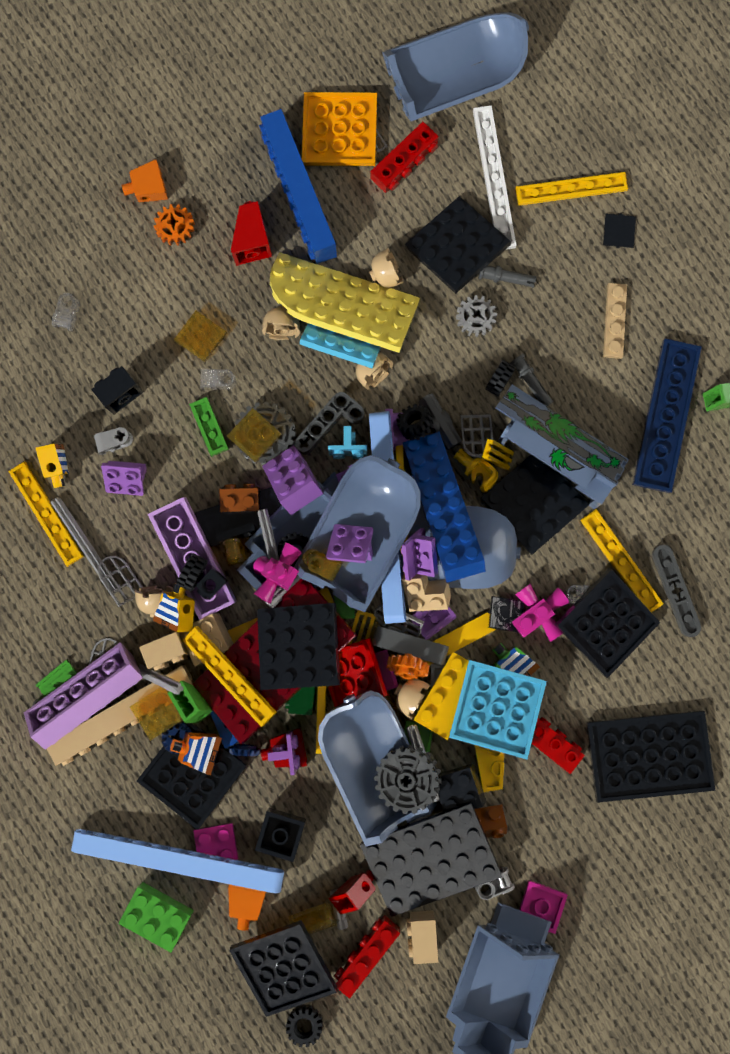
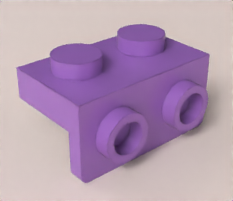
M448 607V610L414 611L412 613V616L424 621L421 635L425 640H428L457 618L450 607ZM411 620L412 623H414V624H416V625H418V626L421 625V624H418V623H416V622H414V621Z

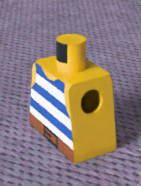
M64 444L36 447L44 478L52 479L53 488L65 486L63 475L69 474Z
M175 583L173 592H163L161 594L159 607L155 612L153 621L175 632H190L193 629L194 599L186 596V589Z

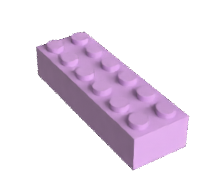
M182 497L148 514L178 578L192 553L208 560L200 580L211 568H215L224 576L186 497ZM208 579L206 587L209 590H214L216 583ZM228 582L212 599L208 597L204 599L197 592V587L192 592L185 591L187 596L195 601L194 610L199 620L237 602Z
M121 642L25 711L24 716L30 737L46 750L63 736L73 731L78 725L88 720L97 711L104 708L112 700L119 697L127 689L137 684L143 676L133 655Z

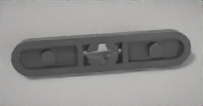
M659 545L654 548L652 558L677 624L684 636L695 637L701 632V624L677 561L669 546ZM674 585L676 586V588L681 589V591L678 593L679 597L677 596V594L672 593V590H674Z

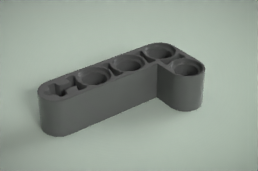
M336 393L296 439L295 445L302 455L311 453L342 416L352 424H360L364 419L362 406L346 393ZM339 399H344L347 402L344 406L336 404ZM353 411H359L361 413V416L359 418H353L351 417V413ZM327 413H332L334 418L328 421L324 419V416ZM320 427L322 432L319 435L312 434V429ZM301 442H303V443H306V442H307L308 448L303 447V448L301 449V444H300V443H301Z
M373 625L370 636L373 646L401 654L409 653L422 660L443 666L449 646Z

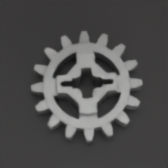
M477 295L474 296V300L467 297V303L462 301L461 307L457 308V312L460 313L456 315V319L460 320L457 326H463L462 332L469 331L468 336L475 333V336L478 337L480 332L484 336L486 335V329L491 331V325L496 323L494 318L497 317V313L493 312L496 307H490L491 300L485 302L484 296L480 300ZM486 311L488 312L489 320L485 316ZM464 312L468 316L467 321H465ZM477 314L480 315V317H476V318L473 317V315H477Z

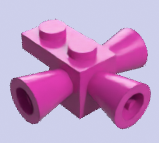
M285 542L279 561L272 557L269 560L265 556L257 558L253 566L254 572L264 576L267 580L253 594L271 604L277 586L288 591L299 572L291 565L302 552Z
M531 583L515 594L529 607L512 621V624L523 638L540 625L543 626L550 642L563 634L555 626L556 621L551 618L555 615L553 610L569 603L568 598L561 589L557 587L546 601L544 598L538 600Z

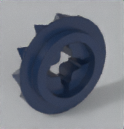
M172 723L162 733L161 742L165 750L171 754L179 753L170 751L173 741L170 736L177 735L180 730V738L184 740L186 732H192L190 727L184 723Z
M234 744L233 747H229V753L235 756H258L261 754V749L257 748V745Z

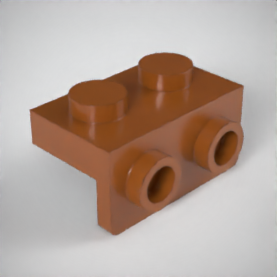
M254 483L243 484V487L236 488V484H225L224 488L219 489L220 512L259 511L260 488L255 487Z
M502 804L475 809L487 838H501L507 834V824Z

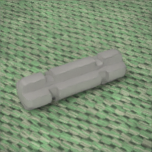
M338 889L331 890L330 896ZM333 905L338 930L348 928L347 918H345L346 914L340 915Z

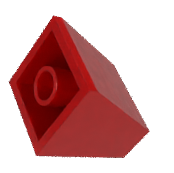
M248 201L239 206L231 245V252L236 266L272 257L258 201Z

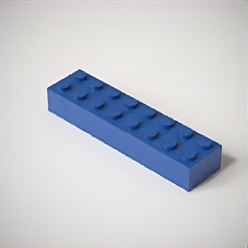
M282 109L260 116L262 124L259 125L262 133V140L264 145H267L270 160L274 163V169L277 177L280 178L282 190L287 195V201L291 211L293 210L296 225L300 227L301 237L304 244L306 243L310 259L315 260L316 264H320L336 258L335 240Z
M440 432L426 435L424 438L420 437V440L414 439L402 442L412 478L415 479L420 490V503L431 536L435 538L436 552L446 582L486 572L485 560Z

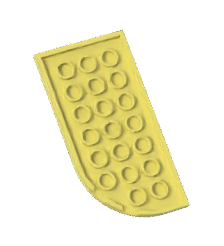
M280 252L270 272V286L274 299L278 304H282L287 309V313L306 323L400 353L420 301L419 297L383 287L377 283Z

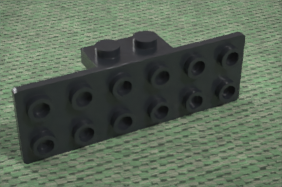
M273 487L259 491V510L267 509L269 517H271L282 505ZM219 504L194 513L210 547L220 544L229 545L234 543L235 539L241 537L242 539L250 538L261 527L258 511L220 512Z

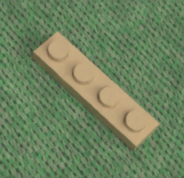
M608 283L603 349V357L623 358L627 284Z

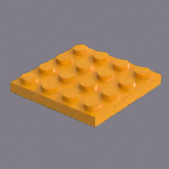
M304 92L302 161L304 166H375L377 93Z

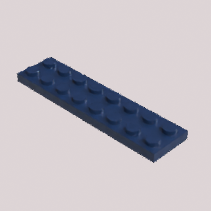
M664 339L662 342L632 485L672 493L702 349L701 346L670 339Z

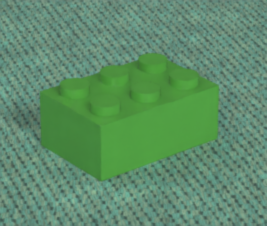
M142 882L137 887L118 924L171 953L194 910Z

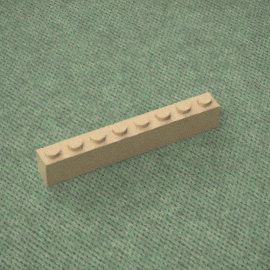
M182 665L165 675L178 682L182 680L191 685L194 683L186 665ZM151 683L78 725L73 731L47 748L55 766L60 764L66 766L74 761L73 757L77 754L83 756L90 752V747L94 744H97V746L109 741L108 736L112 734L117 736L126 731L125 726L129 724L134 726L143 721L141 717L146 714L149 717L160 711L158 707L163 704L166 707L171 705L173 702L167 694L169 691Z

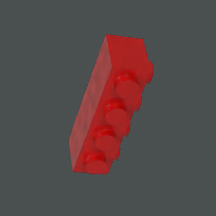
M422 121L370 171V179L385 193L389 190L393 191L402 178H407L411 174L412 168L415 165H421L425 160V156L437 149L439 136Z
M538 718L531 744L571 774L585 756L580 752L582 748L575 742L570 744L566 741L565 738L567 736L560 730H552L549 727L551 723L545 718Z
M386 915L382 919L378 918L375 921L369 935L366 934L359 942L360 947L357 951L353 950L346 959V965L343 968L340 967L334 974V981L338 990L349 999L400 935V927Z

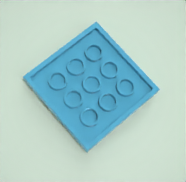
M309 323L300 339V345L372 369L381 349L380 346Z
M469 660L449 738L527 760L547 681Z

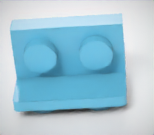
M344 426V445H329V456H333V459H344V456L360 459L363 456H367V445H356L355 432H352L351 426Z

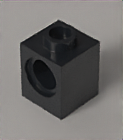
M211 568L196 585L198 588L197 592L204 599L207 597L212 599L228 580L215 568ZM208 579L216 583L214 590H209L206 587Z

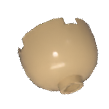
M389 248L375 255L371 263L372 270L369 271L373 281H378L381 286L387 288L403 283V277L399 278L397 275L399 273V266L393 253H389Z
M277 306L268 311L263 318V334H269V338L274 340H289L287 336L293 335L296 338L300 334L299 319L287 313V309L284 306Z
M379 352L373 369L357 364V379L367 390H369V386L375 388L388 376L387 370L389 367L392 369L393 362L386 355Z
M147 586L139 588V591L135 590V600L138 608L143 613L150 614V617L154 618L155 612L159 607L161 594L163 592H173V587L166 586V590H162L161 588H156L157 586Z
M419 679L407 680L404 685L399 684L395 691V695H397L396 705L399 711L408 718L414 719L417 715L414 711L422 706L430 691L428 688L431 685Z

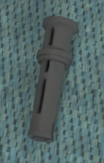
M486 266L478 276L480 280L484 278L493 280L495 283L504 281L534 288V283L536 282V276L503 270L500 266Z
M524 354L510 362L511 365L516 367L519 378L525 380L540 403L549 406L554 402L535 376L534 368L529 366Z

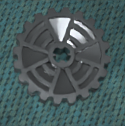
M257 402L253 408L248 406L245 413L241 412L239 414L241 416L240 420L236 419L235 421L237 428H233V433L236 436L234 441L238 445L237 448L247 460L251 458L254 464H257L259 461L261 465H264L295 445L293 439H296V433L294 431V422H291L292 417L290 414L286 415V410L283 407L279 409L275 403L270 406L268 402H264L263 405ZM264 430H267V432L270 433L266 434V437H263L262 434H260L264 433Z
M402 745L396 750L392 749L380 760L381 763L376 768L378 773L374 776V780L378 781V784L375 786V789L380 790L379 798L385 799V805L387 807L393 806V811L395 812L399 809L402 810L403 814H407L408 811H412L415 814L419 809L423 811L427 808L426 806L431 805L436 798L435 796L440 791L439 784H441L442 778H439L438 775L441 773V770L435 766L437 764L436 759L431 760V754L429 752L423 753V748L421 747L414 749L413 745H409L406 748ZM406 776H409V779L412 780L410 783L406 782L407 779H404Z

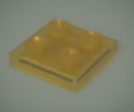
M195 310L174 338V341L205 363L227 332Z
M252 408L227 435V438L256 463L282 434Z
M162 687L130 706L150 741L183 720L167 694L169 691Z

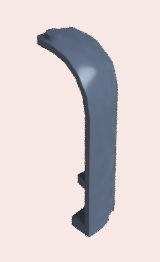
M514 13L483 15L382 52L388 74L393 77L396 86L393 88L398 100H402L403 111L410 121L417 120L500 89L513 81L523 68L528 54L527 31H529V25L527 20Z
M372 455L360 458L349 467L294 566L299 571L298 576L301 579L321 588L326 586L334 591L333 595L341 599L349 607L363 612L367 610L410 532L420 509V490L415 479L398 468L400 465L398 462L390 458L386 461ZM334 525L372 527V561L367 560L366 563L328 560L326 554Z
M421 503L417 518L408 533L409 538L420 528L425 529V536L432 537ZM466 506L485 560L486 572L448 582L449 588L484 589L502 584L512 575L516 566V559H520L521 547H517L515 528L505 516L495 510L478 506ZM401 554V557H402V570H403L404 562H403V555ZM438 555V574L435 577L427 576L428 581L446 580Z
M367 691L357 696L352 694L345 697L343 703L326 714L319 725L318 742L323 758L365 847L382 843L390 834L398 829L397 825L405 820L409 823L415 819L430 815L437 806V802H433L431 805L426 806L427 808L423 811L419 809L415 814L412 811L403 814L400 809L397 812L393 811V806L387 807L385 805L386 800L379 798L381 793L380 790L375 789L378 781L374 780V776L378 773L376 768L380 765V760L392 749L396 750L402 745L406 748L410 744L389 702L380 693L374 691ZM406 776L404 778L405 780L407 779L406 782L408 783L412 781L411 779H409V776Z

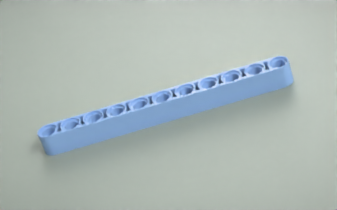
M390 412L369 413L372 456L386 461L389 458L394 460ZM400 550L381 582L385 624L406 622Z
M84 829L75 830L71 848L72 852L270 893L281 892L284 870L95 831H86Z

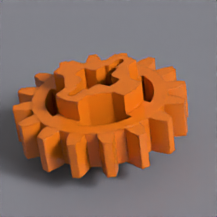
M170 204L169 209L163 207V213L157 212L159 218H154L156 223L154 229L157 231L158 238L161 237L163 243L168 240L170 246L173 242L179 246V241L182 240L183 243H186V237L191 239L190 232L195 231L193 227L195 222L192 219L191 212L188 213L186 207L181 210L179 204H177L176 208H173L172 204Z
M405 653L404 655L389 656L386 668L389 671H394L396 676L411 680L413 678L418 679V677H428L430 665H427V662H422L421 658Z

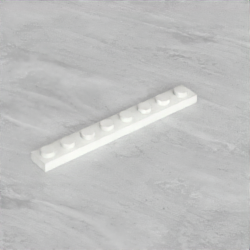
M492 105L473 108L492 224L511 241V245L507 249L516 248V240Z

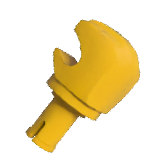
M462 448L459 450V453L457 452L454 455V458L466 467L464 474L467 476L471 474L472 483L475 482L476 476H482L483 481L480 490L483 493L487 492L496 483L498 471L483 458L473 459Z

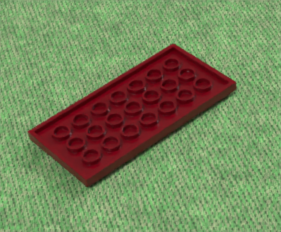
M300 579L282 596V600L274 608L326 604L328 601L311 582ZM336 612L339 653L356 634ZM258 621L224 653L276 711L301 689L260 690ZM209 669L193 683L194 687L240 744H244L261 727Z

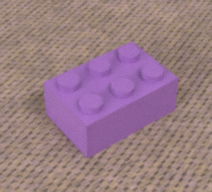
M294 445L262 466L279 502L290 515L323 494L305 458Z

